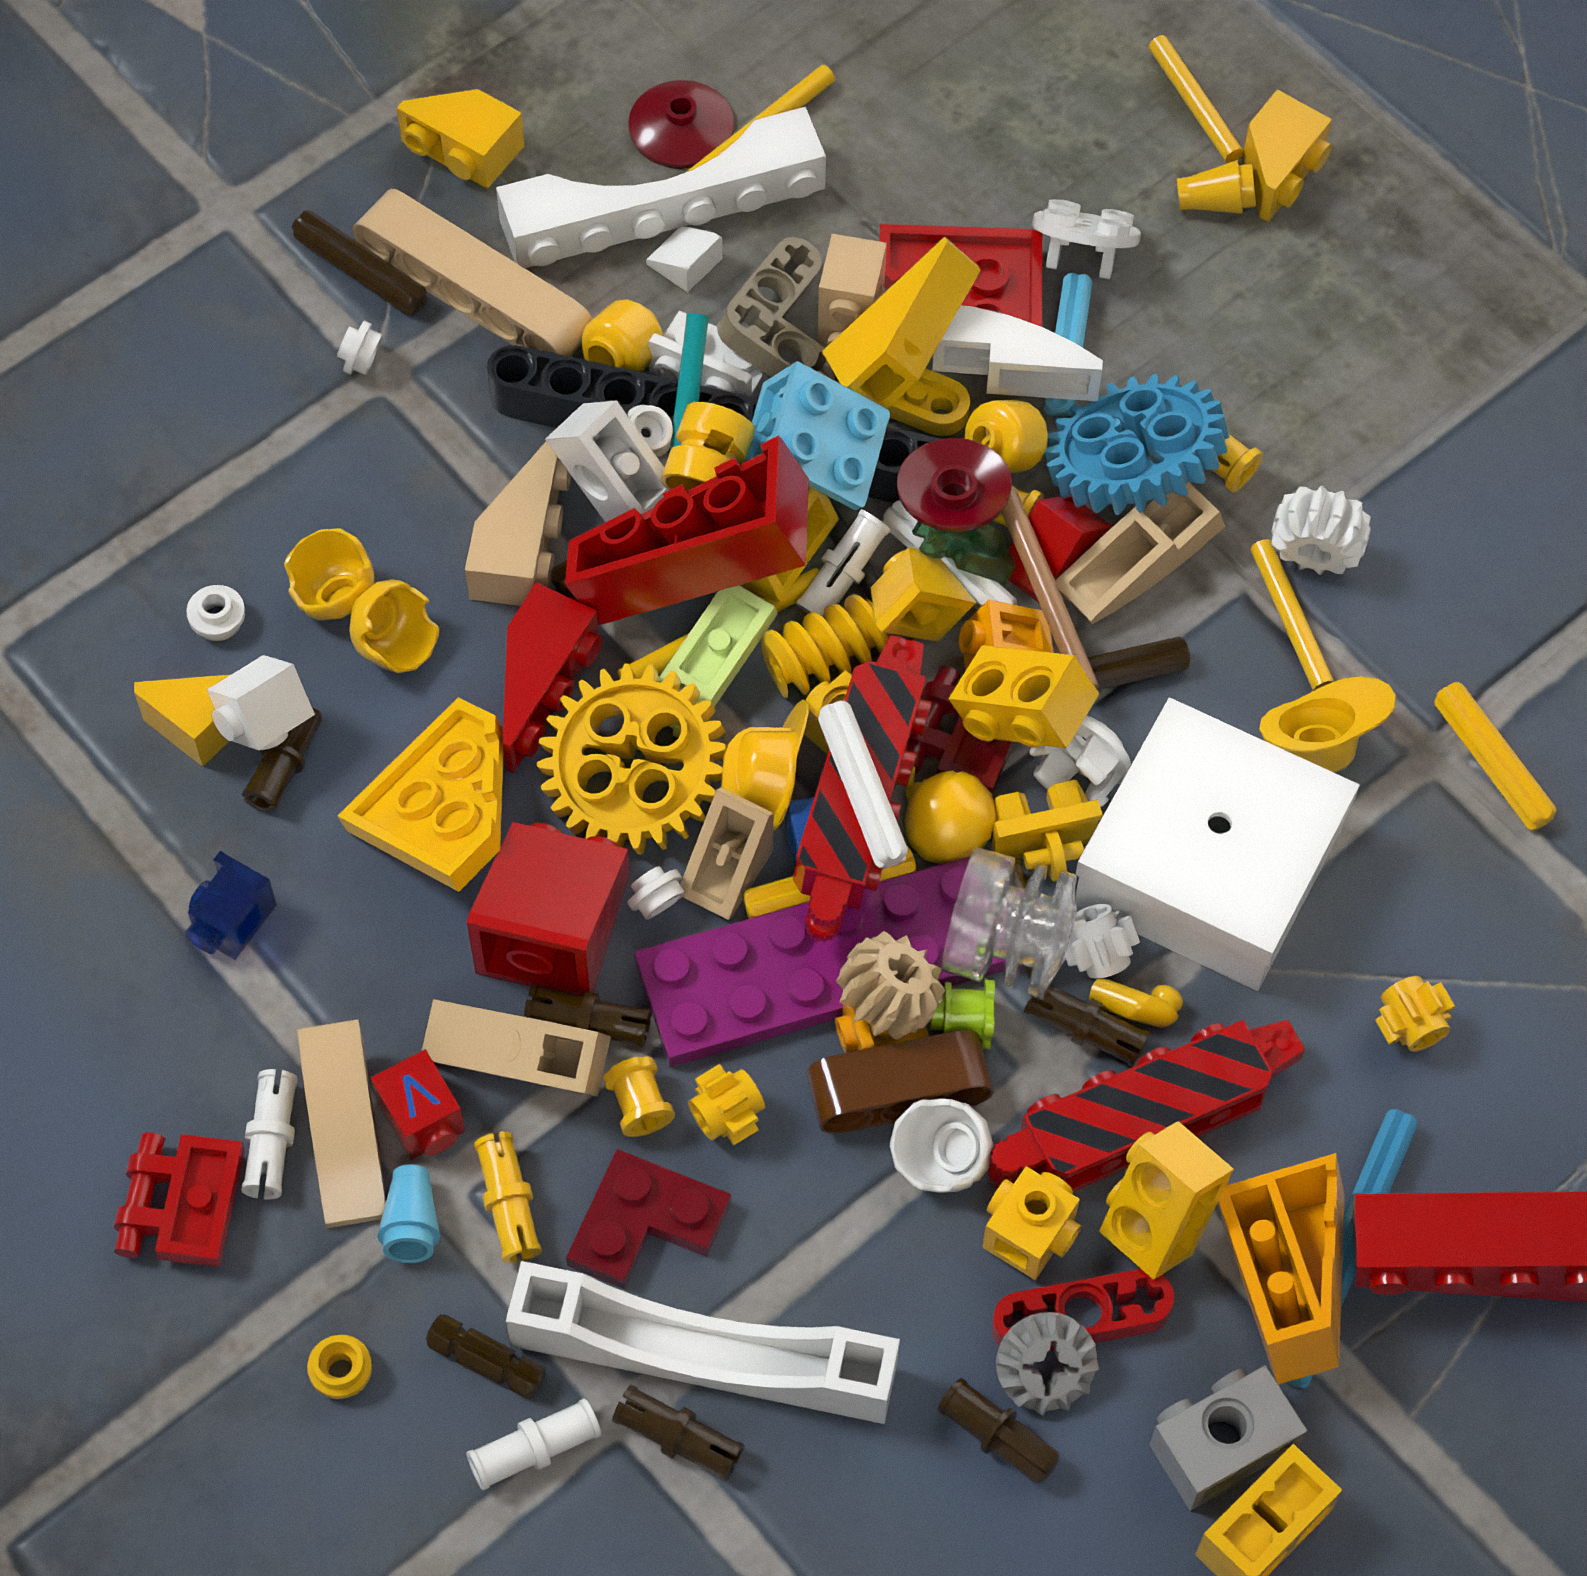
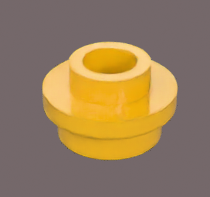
M330 1336L319 1342L312 1350L307 1364L308 1376L313 1387L320 1394L332 1399L349 1398L359 1393L369 1382L372 1374L371 1356L366 1346L352 1336ZM346 1360L350 1362L352 1369L346 1376L336 1378L329 1374L330 1367L336 1361Z

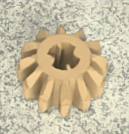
M883 931L877 937L872 939L866 938L862 943H858L848 954V960L840 969V975L836 980L843 989L839 1002L854 1008L856 1011L854 1022L865 1020L871 1025L874 1036L887 1031L893 1038L898 1040L910 1032L915 1033L919 1028H924L934 1016L933 1012L938 1007L941 997L945 992V988L938 982L942 969L926 961L927 949L917 951L912 948L907 935L895 941L891 935Z

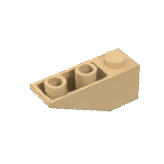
M547 441L474 523L465 566L469 600L521 606L536 582L545 587H550L554 555L553 553H547L550 538L559 539L563 522V505L557 504L559 490H569L572 476Z
M433 999L422 1050L426 1049L433 1062L598 1097L611 1037L586 1029Z

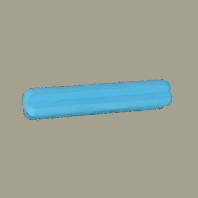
M1072 272L1063 278L1055 333L1083 348L1093 281L1086 274L1078 275ZM1045 398L1044 411L1051 417L1068 418L1071 416L1069 407L1075 404V400Z

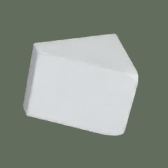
M680 226L646 259V264L688 293L723 259L722 237L713 232Z

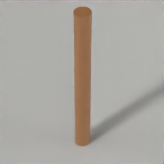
M1012 486L1011 496L1006 508L1002 511V516L1060 654L1074 655L1095 688L1098 689V681L1016 488Z

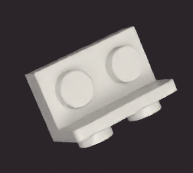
M679 311L663 336L653 334L648 342L652 354L649 372L656 376L673 380L679 379L686 313ZM708 323L701 386L757 398L763 382L768 380L770 376L727 347L718 335L717 326Z

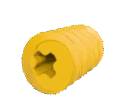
M853 594L845 599L844 608L836 603H832L824 608L823 617L815 612L807 614L803 619V627L795 621L783 625L782 636L772 629L762 634L761 647L762 655L772 680L782 696L788 698L787 684L792 682L803 695L810 692L808 679L810 674H814L821 683L824 681L831 683L829 666L835 665L840 673L846 670L852 674L850 657L855 656L861 664L872 661L870 649L876 647L881 654L889 634L881 632L876 626L873 603L868 599L864 600L861 596Z

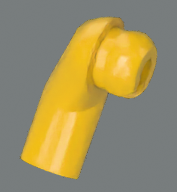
M1099 978L1094 982L1089 994V1001L1094 999L1103 1004L1101 1010L1158 1028L1170 1026L1179 1019L1177 1011L1183 1006L1182 995L1168 985L1156 986L1150 995L1109 979Z

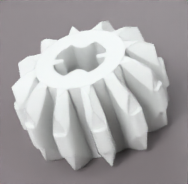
M1322 485L1317 491L1307 487H1298L1296 493L1284 495L1282 503L1277 508L1271 530L1273 534L1271 545L1280 550L1281 559L1298 563L1299 570L1310 568L1314 569L1319 575L1324 570H1329L1335 574H1343L1346 568L1357 567L1360 558L1364 555L1371 531L1369 526L1371 516L1362 511V502L1347 500L1344 491L1337 493L1329 492Z

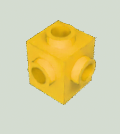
M1026 1166L1014 1184L1005 1179L993 1195L987 1207V1212L992 1214V1217L985 1227L982 1248L1036 1280L1053 1253L1063 1258L1077 1238L1082 1225L1075 1222L1080 1199L1073 1195L1071 1187L1061 1178L1048 1172H1043L1040 1175Z

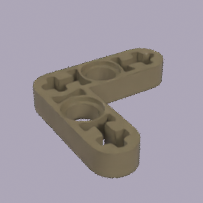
M788 237L781 240L729 302L718 322L717 332L721 341L727 347L770 377L792 365L786 362L778 352L779 349H787L798 355L802 364L840 383L822 353L825 347L784 319L808 290L821 268V255L810 242L797 237ZM793 262L798 267L790 277L783 270L786 265ZM758 287H767L774 290L780 296L782 302L776 303L765 299L760 294ZM744 322L748 324L749 327L745 328L741 325V323ZM766 337L771 340L769 345L764 343Z

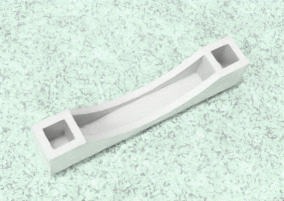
M803 107L754 120L743 135L719 156L692 171L666 180L639 185L601 186L573 182L546 174L496 187L499 219L515 263L523 268L546 266L566 257L585 252H599L608 246L638 238H652L661 232L676 229L680 226L701 225L721 216L740 211L750 212L774 202L809 196L813 192L825 189L826 155L807 109Z
M521 1261L506 1317L510 1346L881 1424H885L900 1342V1339L838 1326L812 1328L779 1327L709 1317L637 1297L582 1273Z

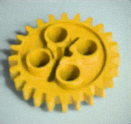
M624 664L621 680L614 681L605 669L600 670V687L593 689L587 682L581 680L578 683L583 698L578 702L564 695L560 698L568 714L565 718L551 715L547 717L546 720L557 731L556 737L540 738L539 744L545 751L553 754V757L538 761L537 767L543 774L554 776L541 785V789L547 797H559L550 808L558 818L570 815L566 827L572 834L576 835L587 828L586 839L592 836L605 837L607 835L608 839L616 842L622 848L627 839L630 840L636 853L643 855L646 838L653 837L660 848L665 850L667 849L666 832L674 829L678 835L686 839L689 837L688 829L684 823L686 819L692 817L704 823L706 816L699 805L702 800L711 803L713 801L716 791L710 786V783L722 781L723 767L714 762L723 759L727 747L726 744L713 741L724 735L726 731L721 721H708L716 712L710 700L696 704L700 691L694 683L685 686L679 691L681 680L674 671H671L659 683L658 672L653 665L648 664L642 678L637 679L631 666ZM612 716L624 717L623 727L616 735L611 737L599 736V728L607 718ZM668 725L681 727V734L673 744L669 746L655 745L657 733L663 727ZM588 747L597 748L607 754H590L585 756L584 750ZM636 750H640L647 760H633L631 768L627 769L620 758H634ZM661 763H684V767L680 771L669 770L665 766L660 765ZM599 772L612 773V780L604 791L596 794L586 792V785L594 774ZM656 781L669 783L667 795L661 801L656 803H646L643 801V793L651 783Z

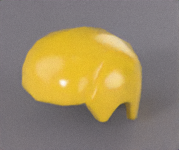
M341 528L320 529L301 539L287 555L284 563L290 582L288 590L290 596L300 611H304L308 617L316 620L342 619L351 614L355 600L375 582L373 565L365 548L357 537Z
M400 580L380 581L370 586L355 600L351 610L349 631L355 650L360 656L371 663L391 672L404 673L417 670L431 657L439 637V627L428 617L425 609L429 599L416 588L410 587L409 584Z
M953 770L941 772L924 780L914 790L907 802L903 826L908 844L925 861L937 864H945L974 855L984 848L987 841L991 838L997 815L992 793L977 777L963 771L957 773Z

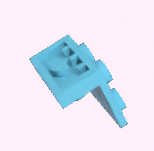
M797 361L763 382L752 419L756 431L744 462L763 453L760 444L780 435L809 478V487L853 510H858L866 505L890 412L883 406Z

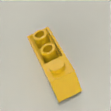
M946 237L939 241L822 351L840 384L888 409L920 379L980 273L979 266Z

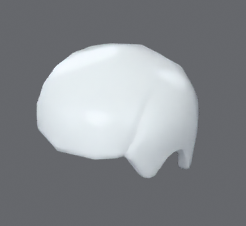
M952 1099L920 1100L913 1103L895 1121L890 1149L895 1169L911 1185L924 1191L946 1193L959 1192L970 1188L974 1182L982 1178L989 1168L993 1142L986 1120L970 1105Z

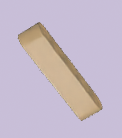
M389 189L353 225L352 232L357 242L423 285L427 292L511 345L524 346L569 357L582 345V333L585 326L593 318L580 303L403 192Z

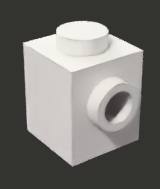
M262 655L207 689L215 707V710L212 712V718L222 736L229 741L256 750H265L279 745L288 737L287 732L315 715L294 664Z

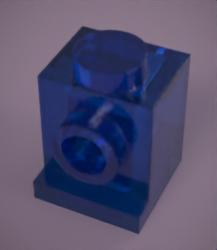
M219 851L213 859L217 874L211 881L206 880L202 882L191 897L188 910L191 924L184 933L187 939L200 950L208 954H214L218 950L236 960L276 907L277 903L269 878Z

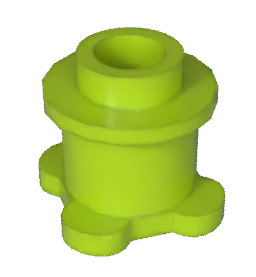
M985 979L984 990L953 989L951 982H945V992L941 997V1002L933 1012L934 1016L930 1020V1030L941 1031V1034L962 1030L974 1031L979 1034L982 1048L990 1050L991 1039L994 1034L995 981Z

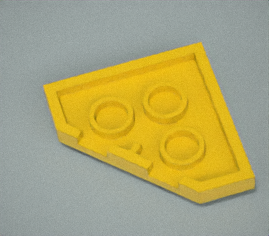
M458 697L337 815L346 831L460 892L500 851L504 750L502 743L503 728L497 717Z

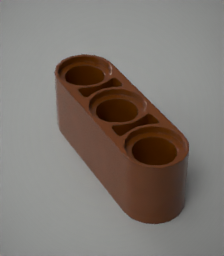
M968 1030L954 1031L833 1055L814 1062L806 1071L821 1131L831 1134L846 1133L895 1123L913 1103L920 1100L952 1099L961 1103H967L973 1107L987 1101L994 1094L979 1034Z

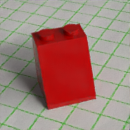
M512 822L466 922L475 974L529 987L535 984L542 988L584 996L586 991L594 992L630 877L628 849L622 848L616 842L604 837L592 836L584 839L566 835L559 829L544 823H533L528 826Z

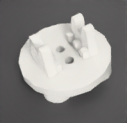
M1053 199L1049 200L1047 209L1034 213L1032 222L1034 229L1051 236L1046 268L1057 269L1062 245L1069 246L1070 242L1096 246L1095 251L1103 252L1099 277L1110 279L1116 249L1135 247L1140 242L1141 233L1139 229L1132 226L1134 215L1125 211L1103 209L1101 216L1080 213L1081 205L1077 203Z

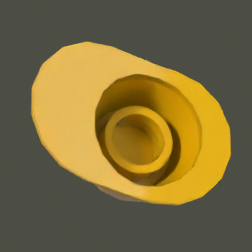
M1360 676L1340 679L1324 685L1295 701L1269 710L1261 718L1259 731L1268 743L1336 773L1345 769L1354 759L1359 736L1373 730L1388 719L1395 709L1396 695L1389 684L1377 678Z
M804 699L796 704L782 728L749 727L739 732L727 745L723 757L721 787L773 812V831L778 828L784 819L794 788L797 755L809 714V703Z

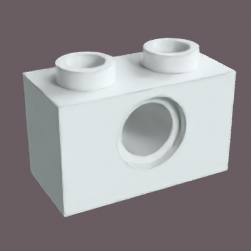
M617 400L583 403L545 439L605 522L633 508L642 514L654 508L658 501L663 498V493L669 491L660 481L664 466Z

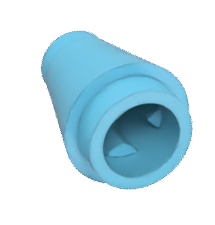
M419 1165L399 1166L392 1174V1181L377 1238L383 1245L384 1255L393 1261L417 1263L427 1260L433 1255L434 1246L440 1241V1231L430 1183V1172Z

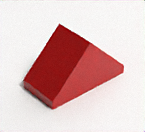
M1062 496L1038 500L1028 517L1054 580L1113 527V525L1094 513L1087 506L1076 507L1072 496L1064 499ZM1013 542L998 566V573L1039 603Z

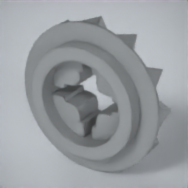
M1054 1312L1031 1315L1016 1323L1006 1333L1000 1343L996 1357V1372L999 1382L1006 1394L1018 1407L1023 1406L1035 1410L1041 1415H1044L1046 1411L1059 1408L1069 1411L1072 1402L1082 1394H1090V1383L1095 1372L1099 1370L1096 1344L1083 1325L1067 1315ZM1052 1341L1054 1352L1059 1362L1068 1364V1366H1064L1063 1369H1053L1051 1378L1047 1379L1045 1386L1039 1370L1035 1367H1030L1028 1364L1033 1365L1034 1362L1044 1361L1046 1352L1050 1351Z

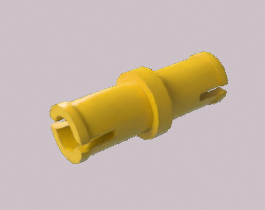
M499 1132L500 1141L495 1143L494 1134L491 1133L474 1142L487 1192L482 1195L486 1211L493 1213L502 1250V1261L504 1263H516V1254L521 1253L522 1261H527L535 1258L542 1252L528 1204L533 1199L531 1186L522 1180L514 1147L513 1133Z

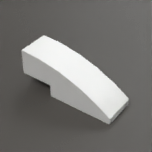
M961 305L933 354L932 371L988 375L986 394L1098 401L1103 360L1078 344L1041 326L1010 315Z

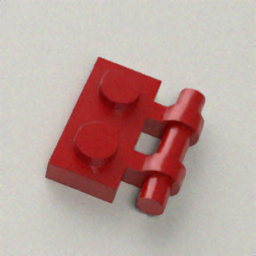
M152 1132L142 1133L137 1153L131 1154L128 1161L126 1176L131 1180L125 1206L118 1207L113 1228L118 1231V1237L114 1252L122 1257L137 1258L139 1257L143 1237L151 1234L158 1235L155 1247L158 1260L221 1267L245 1155L243 1142L181 1134L176 1157L162 1155L165 1138L162 1135ZM161 1182L170 1183L164 1210L150 1208L155 1184H160Z

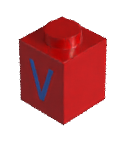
M426 1049L371 1077L376 1101L410 1161L424 1153L427 1156H433L447 1150L456 1142L458 1135L465 1132L461 1108Z

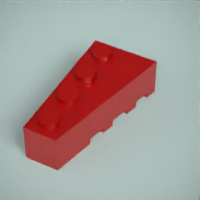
M780 435L760 444L763 453L742 464H739L734 457L714 467L716 477L690 490H687L681 484L663 493V498L658 501L655 507L642 514L633 508L569 540L565 585L578 602L597 610L598 626L806 566L809 478Z
M1587 1191L1354 1194L1352 1217L1355 1287L1370 1288L1371 1292L1381 1295H1396L1411 1290L1451 1295L1469 1294L1587 1302Z

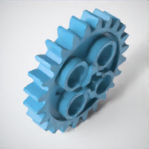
M1153 374L1146 384L1138 385L1135 377H1130L1126 388L1118 389L1116 385L1109 383L1107 384V394L1098 396V401H1088L1089 404L1086 406L1073 404L1069 407L1072 418L1056 419L1055 423L1058 432L1048 434L1050 447L1046 448L1044 452L1053 485L1059 487L1063 499L1072 496L1074 504L1078 508L1090 501L1094 513H1098L1108 504H1112L1115 515H1120L1127 504L1134 503L1137 511L1140 513L1144 511L1147 501L1152 499L1161 506L1167 505L1166 494L1171 492L1185 497L1188 495L1185 484L1189 481L1204 484L1206 478L1203 469L1213 470L1219 468L1217 455L1227 453L1225 439L1229 438V432L1219 400L1214 401L1210 389L1199 391L1198 383L1195 380L1181 387L1179 376L1177 375L1171 377L1165 384H1160L1157 374Z

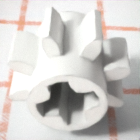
M1097 904L1086 907L1069 918L1070 927L1067 928L1069 936L1059 940L1068 966L1077 965L1079 972L1086 970L1090 978L1099 979L1115 975L1130 965L1131 960L1129 956L1133 954L1131 946L1140 943L1131 916L1122 918L1120 911L1113 912L1111 905Z

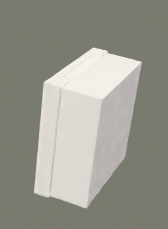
M1169 697L1078 861L1076 875L1079 876L1074 904L1082 908L1097 904H1109L1113 912L1120 911L1122 918L1131 916L1138 935L1259 991L1342 830L1345 818L1356 798L1360 785Z

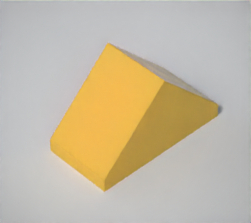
M230 675L134 682V693L143 721L203 767L229 742V740L222 736L213 721L212 712L215 710V707L207 689Z

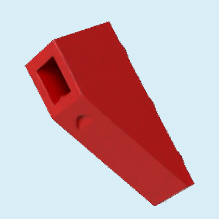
M537 582L507 626L502 743L506 770L513 774L525 756L531 758L536 754L540 747L539 739L545 735L546 729L544 725L547 722V717L553 711L561 712L565 708L560 698L563 695L571 697L574 689V678L582 666L588 668L592 665L602 645V636L598 632L597 610Z

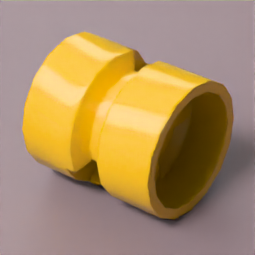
M707 402L687 404L676 434V438L681 445L671 448L660 479L663 486L671 490L683 484L687 490H690L716 477L714 467L734 457L739 463L744 462L756 431L753 423L741 414L720 405Z

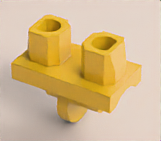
M1077 780L1056 783L1047 789L1046 800L1050 809L1047 811L1031 814L1024 793L1014 792L995 798L994 804L997 818L996 822H994L991 844L995 863L1000 860L1006 862L1011 857L1023 858L1027 870L1046 866L1053 882L1066 879V861L1080 859L1084 852L1083 845L1089 843L1098 826V821L1103 817L1098 799L1088 801Z

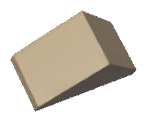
M722 787L717 789L680 883L685 891L683 898L727 920L731 919L743 901V892L751 888L773 852L774 813Z

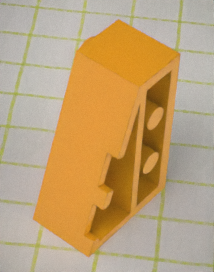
M1336 1153L1226 1185L1218 1201L1225 1233L1275 1381L1278 1385L1339 1367L1345 1194Z

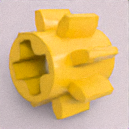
M1411 976L1390 986L1380 997L1384 1006L1379 1009L1381 1016L1375 1019L1389 1045L1400 1041L1402 1046L1407 1045L1411 1052H1417L1436 1044L1446 1037L1451 1030L1447 1021L1452 1018L1449 1012L1456 1007L1441 982L1431 986L1429 981L1424 983L1420 976Z
M718 1064L695 1078L698 1085L695 1091L698 1095L688 1100V1105L698 1126L710 1140H714L719 1136L723 1138L727 1136L730 1142L735 1145L758 1131L755 1123L759 1120L755 1114L765 1109V1103L754 1081L743 1069L733 1074L730 1071L726 1073L723 1067Z

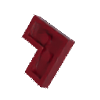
M617 1149L566 1256L567 1266L625 1289L649 1235L707 1257L731 1205V1194Z

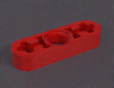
M1142 1269L1013 1292L1003 1297L995 1308L992 1320V1335L996 1344L1000 1346L1002 1339L1012 1328H1006L1005 1325L1011 1323L1013 1312L1022 1311L1024 1318L1034 1314L1045 1313L1047 1311L1046 1304H1054V1313L1066 1315L1064 1308L1067 1303L1080 1297L1088 1298L1096 1303L1101 1313V1318L1095 1325L1085 1328L1094 1343L1151 1333L1163 1327L1169 1319L1174 1303V1291L1171 1283L1164 1275L1153 1280ZM1136 1289H1145L1149 1298L1159 1297L1151 1314H1144L1139 1304H1132L1120 1307L1119 1321L1111 1320L1113 1307L1108 1293L1114 1292L1116 1294L1115 1305L1133 1301ZM1051 1341L1050 1351H1054V1347H1053V1345H1052V1341Z

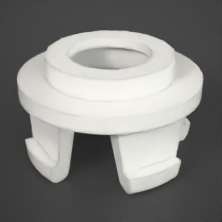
M1089 716L1085 717L1067 749L1043 745L1030 748L1032 756L1044 755L1033 773L1042 786L1048 789L1056 783L1069 781L1078 772L1091 781L1085 793L1087 800L1093 801L1098 799L1100 807L1108 802L1109 799L1106 796L1115 785L1122 783L1131 767L1130 758L1117 735L1105 724Z

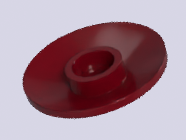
M669 81L650 88L636 100L629 114V134L635 148L653 163L676 169L692 168L733 135L734 116L727 100L715 89L694 81Z
M945 438L926 443L908 455L898 472L897 491L905 510L920 523L943 531H967L988 524L1002 513L1011 496L1012 478L1005 461L988 446L968 439Z

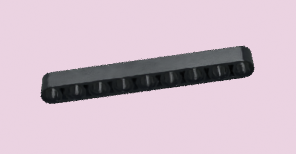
M518 345L501 347L493 352L488 359L487 373L491 402L500 414L510 418L557 428L583 403L616 400L619 404H627L622 407L627 416L628 411L638 405L656 406L665 411L669 417L674 416L678 380ZM513 380H518V381H519V382H515V383H509V381H513ZM700 386L699 402L712 403L731 409L752 422L759 398ZM565 392H573L572 394H569V395L561 394V393H565ZM887 427L868 497L891 503L900 500L897 491V477L902 463L908 455L920 446L941 438ZM641 429L643 437H650L648 429ZM892 463L897 464L899 466L887 467L884 464Z

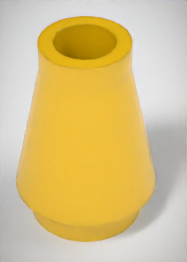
M1238 160L1189 177L1177 178L1180 211L1192 209L1243 214V208L1256 207L1252 164L1238 165Z

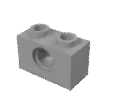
M1266 1365L1248 1375L1243 1368L1235 1370L1218 1380L1211 1387L1213 1394L1194 1405L1189 1399L1181 1400L1168 1407L1156 1418L1159 1424L1155 1426L1149 1446L1190 1511L1270 1467L1292 1444L1298 1449L1300 1448L1307 1429ZM1214 1422L1229 1423L1238 1431L1240 1440L1232 1444L1221 1443L1210 1434L1208 1426Z

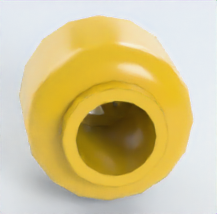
M628 299L616 300L604 308L585 326L582 333L584 358L587 361L642 372L651 364L652 360L651 350L648 346L649 340L653 334L663 336L660 324L655 315L642 304Z
M994 400L981 404L972 412L966 424L964 439L973 440L988 446L1001 456L1007 464L1010 473H1020L1032 469L1041 461L1047 448L1048 431L1042 414L1030 403L1019 400Z

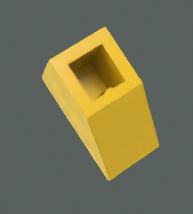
M479 89L404 100L397 107L401 141L412 152L420 156L427 155L447 166L457 177L463 180L470 179L487 189L525 146L522 113Z
M1278 89L1249 123L1244 154L1242 156L1244 164H1252L1256 208L1259 217L1267 222L1271 220L1282 205L1289 208L1294 203L1303 187L1304 177L1310 170L1317 173L1326 162L1332 149V144L1327 142L1332 119Z

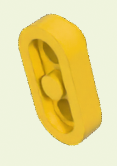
M925 368L920 379L899 397L888 410L892 419L932 435L948 436L960 431L967 423L970 396L967 389L960 382ZM936 410H945V411H947V412H949V413H948V414H937V413H934V411H936Z

